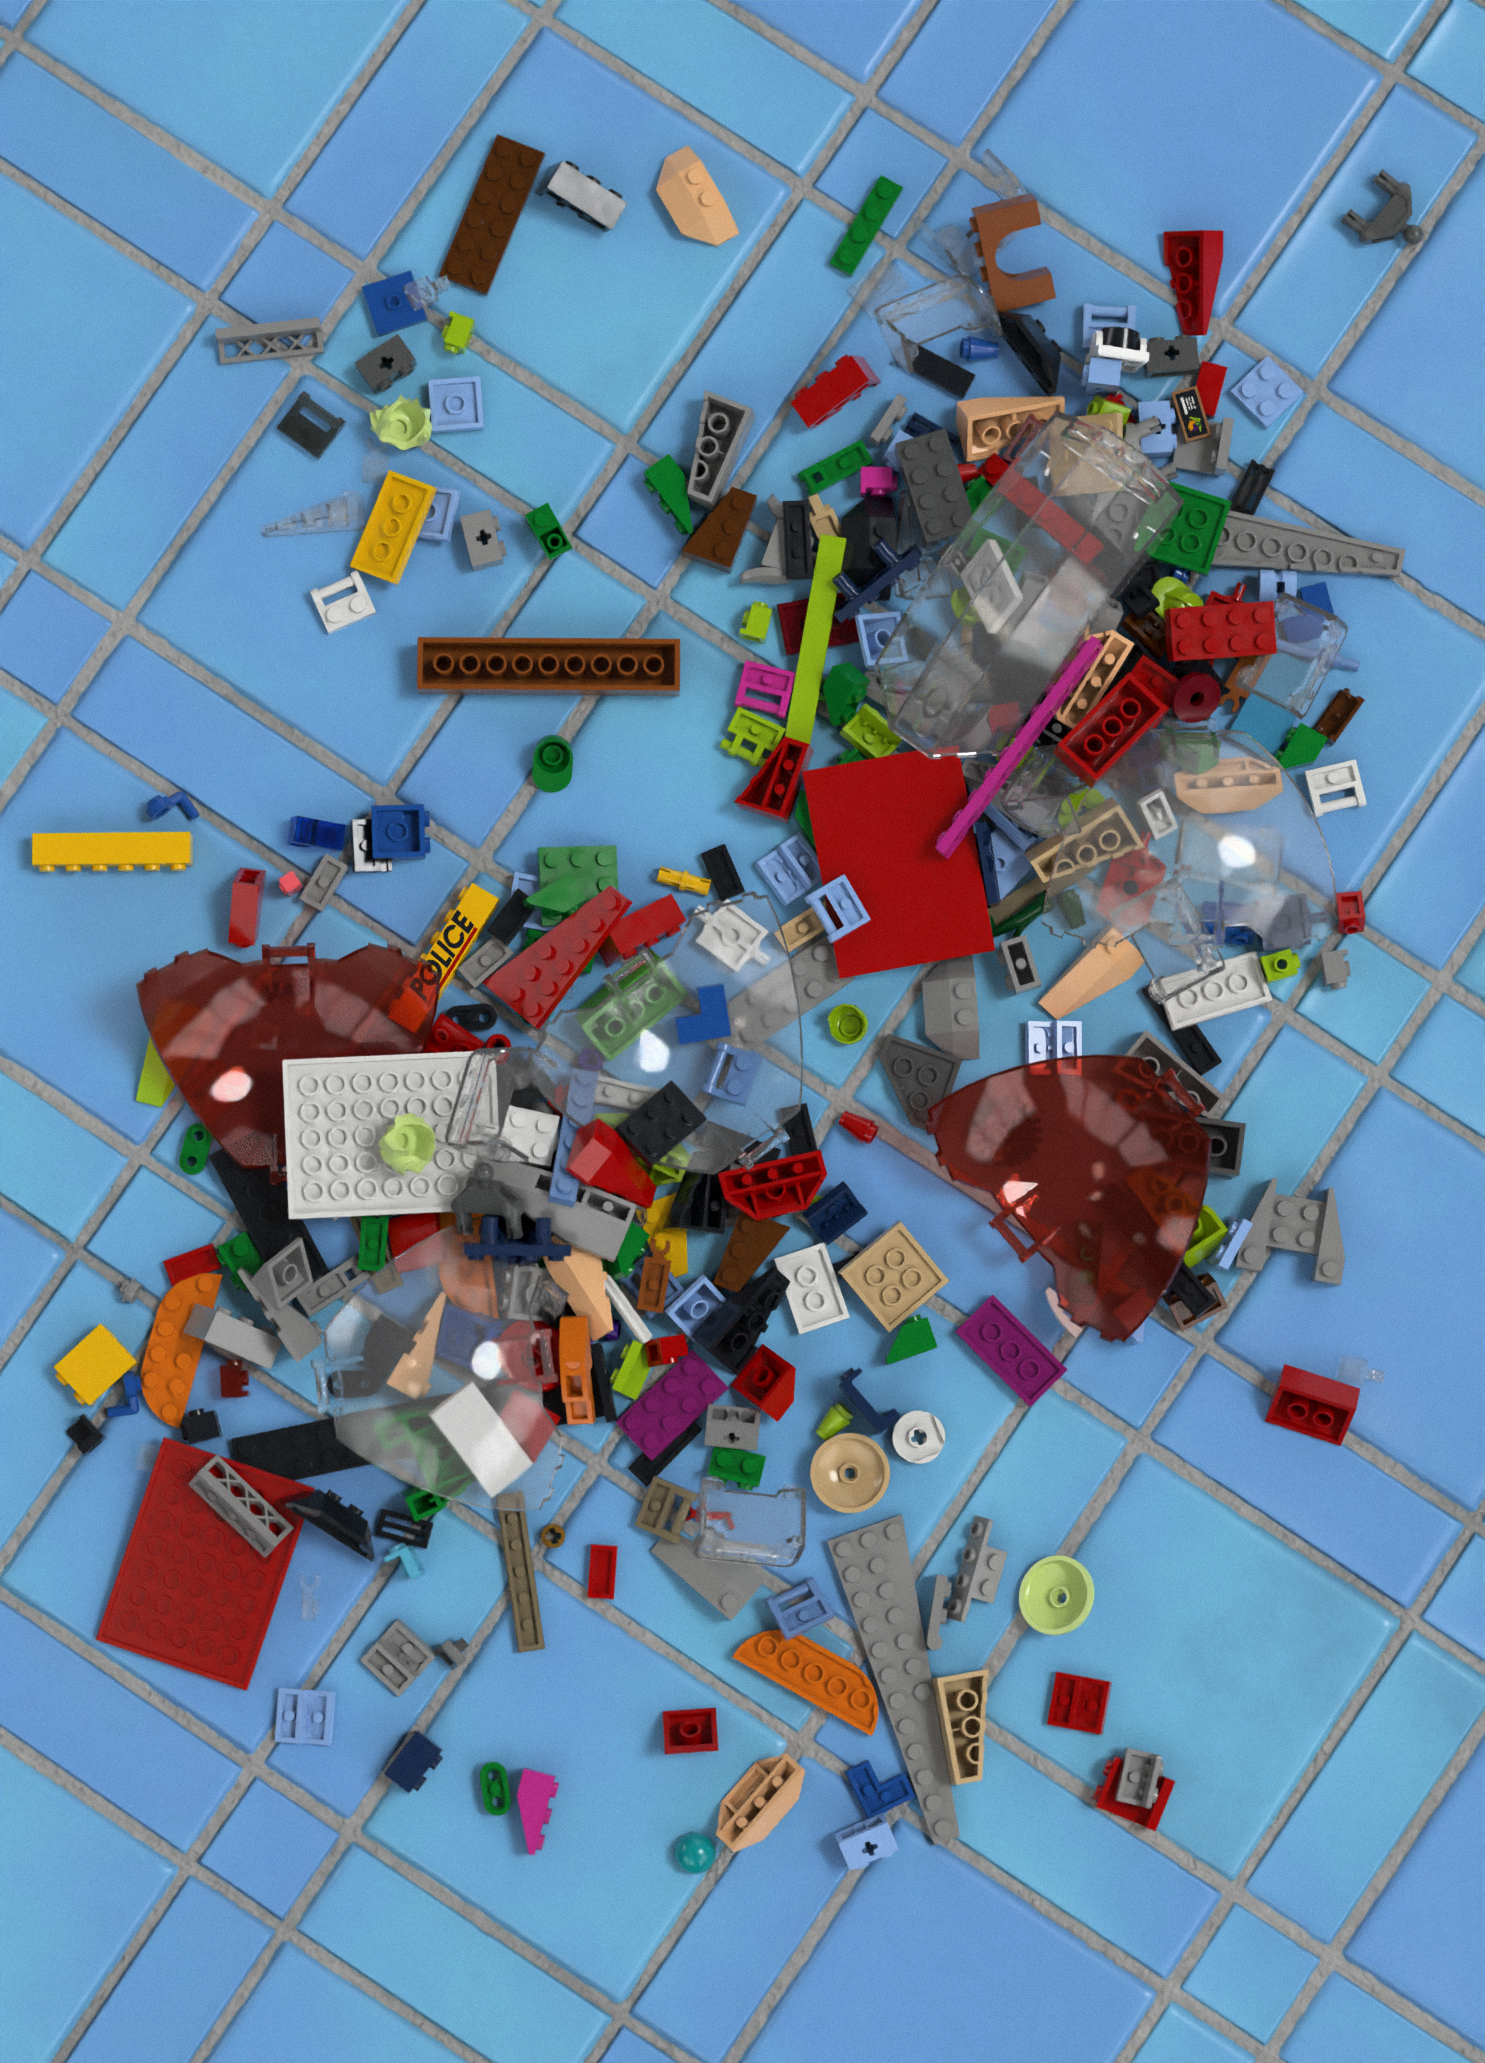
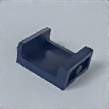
M851 1367L839 1378L842 1383L838 1387L880 1435L899 1419L901 1415L894 1408L881 1418L852 1384V1381L863 1371L860 1367L856 1371Z

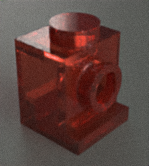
M242 1359L226 1360V1365L220 1366L221 1398L251 1397L250 1391H245V1386H249L248 1370H244Z

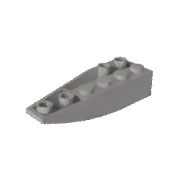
M484 1155L481 1163L485 1162L493 1167L494 1175L492 1180L502 1181L520 1196L524 1204V1215L536 1222V1217L551 1218V1233L569 1245L611 1262L615 1261L635 1213L636 1204L581 1182L578 1185L574 1208L547 1202L552 1172Z

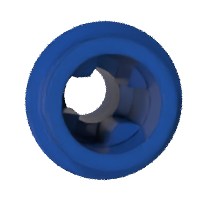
M972 336L962 338L959 351L960 358L966 359L967 362L997 358L999 344Z

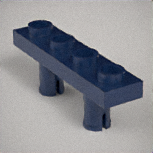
M884 538L877 541L872 546V549L886 566L862 587L857 588L844 571H841L832 579L834 585L846 597L845 601L834 609V616L840 623L845 619L850 621L855 618L854 616L860 613L859 608L866 602L868 604L873 603L881 595L879 592L886 586L891 588L901 579L899 575L905 570L910 572L920 564L921 561L919 559L922 557V553L916 544H913L904 553L898 555Z
M482 1217V1241H479V1243H461V1254L468 1255V1260H484V1255H495V1260L510 1261L511 1256H521L522 1261H537V1256H548V1261H564V1256H571V1245L554 1244V1242H551V1218L536 1217L535 1241L532 1244H502L498 1241V1217Z

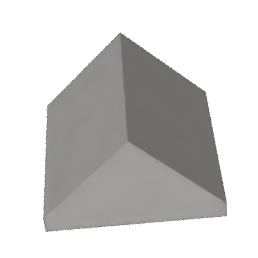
M300 1237L266 1262L250 1280L256 1289L277 1310H280L313 1283L303 1239Z

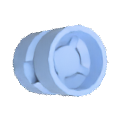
M1259 569L1257 602H1274V600H1277L1281 605H1294L1297 592V572L1282 570L1279 574H1276L1274 570ZM1277 581L1282 582L1281 593H1276Z

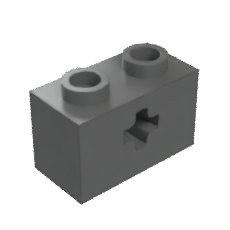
M396 334L355 362V365L375 394L378 391L384 392L393 385L392 381L398 377L405 378L415 370L414 367L417 363L403 340ZM387 362L388 364H391L392 369L388 370L386 367L384 368L383 363Z
M1189 335L1176 336L1174 340L1154 337L1150 338L1149 342H1147L1146 352H1150L1149 361L1144 365L1145 379L1197 375L1199 371L1197 338L1190 339ZM1168 351H1171L1172 355L1175 356L1174 360H1170V357L1166 356Z

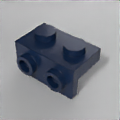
M844 1181L802 1213L812 1229L826 1245L831 1244L868 1214Z

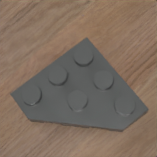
M888 1033L879 1057L886 1075L910 1125L936 1134L963 1059Z

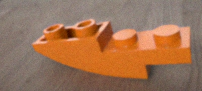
M587 1316L561 1317L559 1335L562 1402L566 1405L567 1424H594L596 1418L590 1371L593 1366Z

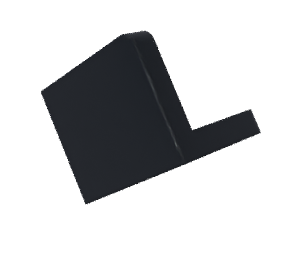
M82 1414L79 1417L80 1419L67 1430V1434L78 1445L77 1448L82 1454L88 1455L107 1437L86 1414Z

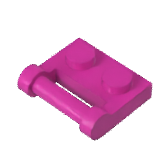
M746 660L734 707L742 708V706L777 714L778 718L785 719L796 673ZM750 689L782 697L781 703L779 705L745 696L746 690Z

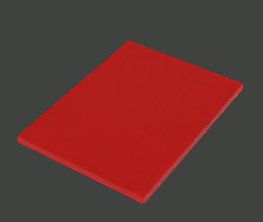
M958 743L802 771L822 885L825 886L845 874L871 918V921L833 943L839 979L995 951L973 826L949 859L940 855L935 848L940 834L943 831L947 832L952 826V819L959 810H963L969 803L967 801L968 797ZM825 895L827 913L838 930L844 925Z
M164 1437L96 1640L247 1691L305 1521L304 1518L285 1507L280 1501L283 1497L315 1490V1487L218 1455L294 1527L274 1550L264 1558L188 1485L196 1474L217 1454ZM216 1465L209 1470L215 1478L224 1479L223 1472ZM230 1486V1491L235 1497H243L242 1490L238 1486ZM249 1504L250 1511L254 1515L262 1516V1510L258 1505ZM269 1522V1529L278 1537L284 1530L278 1524Z

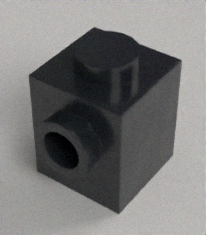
M204 1408L190 1411L188 1412L189 1417L183 1418L184 1425H180L184 1441L188 1440L191 1445L223 1437L217 1411L215 1410L204 1412Z

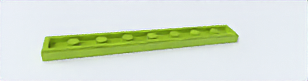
M824 534L820 535L785 733L786 737L810 745L838 588L834 585L832 579L842 570L847 538Z

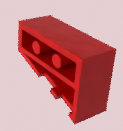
M844 355L835 362L836 367L829 373L826 370L814 379L816 383L810 388L805 386L795 393V399L790 403L808 428L815 429L841 411V407L850 400L854 399L855 401L861 397L860 393L868 386L873 384L875 387L881 383L864 357Z
M785 736L765 761V765L758 774L750 780L747 788L734 801L738 808L788 824L804 780L802 771H807L814 752L810 744Z
M669 894L620 919L600 946L598 952L607 968L623 959L624 961L630 959L638 953L637 951L644 947L649 949L660 942L659 939L666 935L670 938L682 931L680 927L687 920L673 895Z

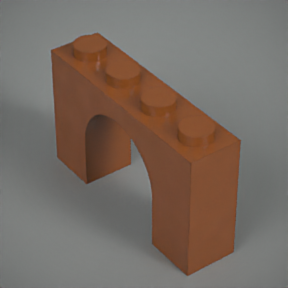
M1029 193L971 208L973 217L969 218L972 233L976 232L978 241L974 242V248L977 257L982 259L983 266L979 267L982 282L986 281L988 290L984 291L987 306H992L993 310L1008 311L1056 298L1052 275L1047 267L1013 274L1001 270L996 264V250L1005 236L1014 231L1041 225L1037 200L1033 194Z

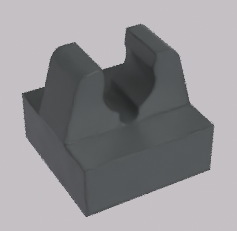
M463 1638L457 1640L454 1644L448 1639L434 1651L451 1670H454L466 1660L461 1653L469 1644Z

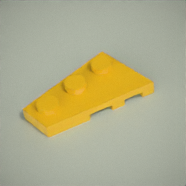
M677 1192L653 1201L649 1209L641 1206L636 1207L643 1230L650 1235L647 1239L649 1246L651 1240L656 1239L655 1247L661 1251L665 1248L666 1241H670L671 1248L664 1259L672 1261L670 1272L675 1278L688 1273L686 1231L665 1229L663 1226Z

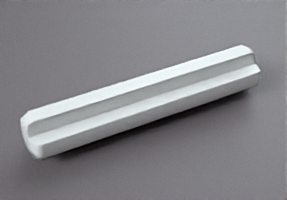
M607 1274L608 1280H604L606 1296L610 1298L611 1303L638 1341L642 1344L648 1342L653 1337L651 1332L612 1277Z

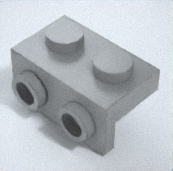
M1125 1747L1114 1800L1151 1809L1152 1803L1156 1802L1158 1796V1788H1156L1157 1778L1161 1777L1164 1769V1762L1161 1761L1162 1756Z

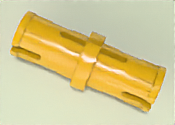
M664 866L660 867L657 877L658 883L677 887L683 892L688 890L705 896L708 895L712 881L711 879L689 874V871L686 870L681 872Z

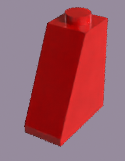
M239 869L232 886L228 943H235V946L240 948H248L250 945H255L259 933L266 870Z

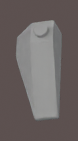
M681 1537L679 1544L661 1538L651 1550L652 1553L730 1620L736 1616L765 1581L746 1562L685 1537Z

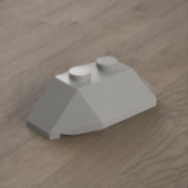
M969 955L942 960L922 982L925 1035L948 1055L963 1060L980 1059L973 957Z

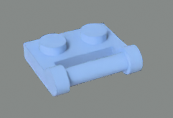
M1083 303L1082 349L1090 350L1093 333L1096 330L1101 331L1104 327H1124L1135 330L1136 305L1109 307L1092 306V303ZM1091 316L1126 317L1127 323L1091 322Z
M845 874L804 898L807 905L812 906L828 934L827 939L830 944L871 921ZM825 895L844 925L838 930L820 901V898Z
M1231 1216L1227 1222L1229 1224L1227 1227L1228 1233L1217 1245L1214 1253L1208 1256L1206 1263L1220 1270H1228L1253 1225L1250 1221Z

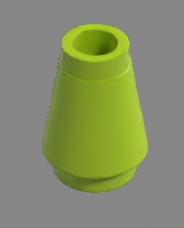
M838 1402L835 1406L832 1405L816 1432L827 1441L851 1424V1419L854 1415L845 1405Z

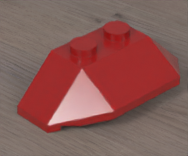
M821 1150L721 1172L718 1173L724 1200L753 1220L760 1221L807 1210L827 1177V1172Z

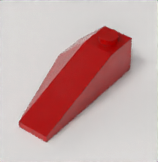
M599 1118L579 1128L576 1132L565 1170L587 1186L593 1187L596 1185L603 1188L606 1193H616L628 1202L646 1209L651 1208L657 1187L619 1134Z

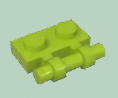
M738 707L727 729L728 732L736 735L733 742L723 738L720 748L728 751V754L733 757L737 755L749 761V764L757 767V765L763 767L767 758L762 756L764 750L773 752L780 743L786 729ZM743 740L757 745L755 751L752 752L742 747Z

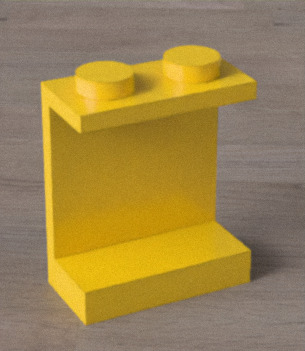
M100 1323L61 1359L54 1368L58 1371L55 1374L57 1379L65 1387L70 1384L76 1391L73 1396L83 1406L87 1403L93 1407L96 1404L95 1401L128 1370H133L139 1362L109 1329Z

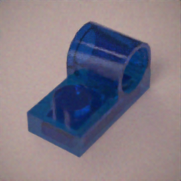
M294 816L290 818L287 844L298 847H318L342 851L346 825Z

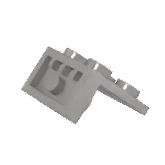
M1224 417L1221 423L1207 421L1211 437L1187 444L1185 443L1179 423L1177 449L1174 451L1173 458L1175 469L1224 476L1227 469L1234 419Z

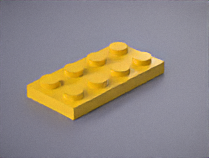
M389 470L350 567L398 585L435 497L437 488Z

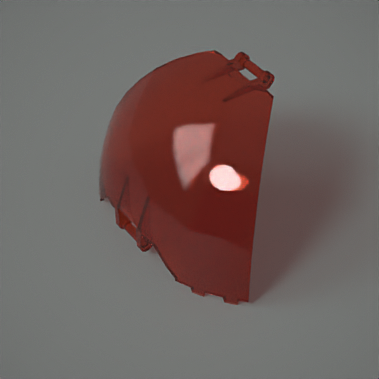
M368 942L367 946L357 949L338 960L316 958L315 943H307V946L270 947V944H262V960L240 963L224 955L209 951L208 948L190 955L187 950L176 955L174 962L157 970L155 966L144 973V979L137 983L136 987L143 1018L153 1045L166 1071L193 1113L211 1136L242 1168H270V1185H279V1182H287V1171L278 1172V1165H287L282 1060L424 1053L436 1016L440 974L432 969L431 963L422 958L419 961L402 954L401 948L388 944L386 948ZM307 956L308 963L271 965V957Z
M1125 1055L1068 1056L1016 1066L968 1084L927 1110L929 1119L925 1122L927 1134L934 1135L938 1147L935 1157L939 1167L945 1165L952 1182L957 1181L991 1193L1003 1211L988 1222L992 1229L996 1228L1019 1255L1017 1258L1022 1264L1034 1253L1038 1252L1052 1266L1059 1302L1057 1306L1072 1315L1069 1321L1080 1328L1085 1325L1101 1332L1099 1338L1110 1343L1114 1340L1125 1342L1142 1325L1161 1300L1178 1271L1193 1237L1207 1187L1212 1143L1208 1134L1194 1118L1206 1108L1194 1100L1176 1079V1073L1171 1068L1159 1078L1141 1057ZM1165 1083L1168 1084L1190 1110L1188 1114L1182 1110L1163 1087ZM1012 1214L1035 1241L1028 1249L1004 1223L1003 1220Z

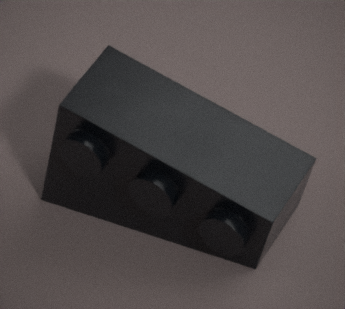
M695 1152L692 1154L663 1228L702 1234H724L727 1201L724 1200L718 1173L730 1170L732 1155L714 1152Z

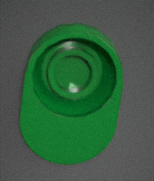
M547 735L541 738L534 748L533 781L538 788L546 792L563 790L569 785L572 778V748L569 742L562 736Z

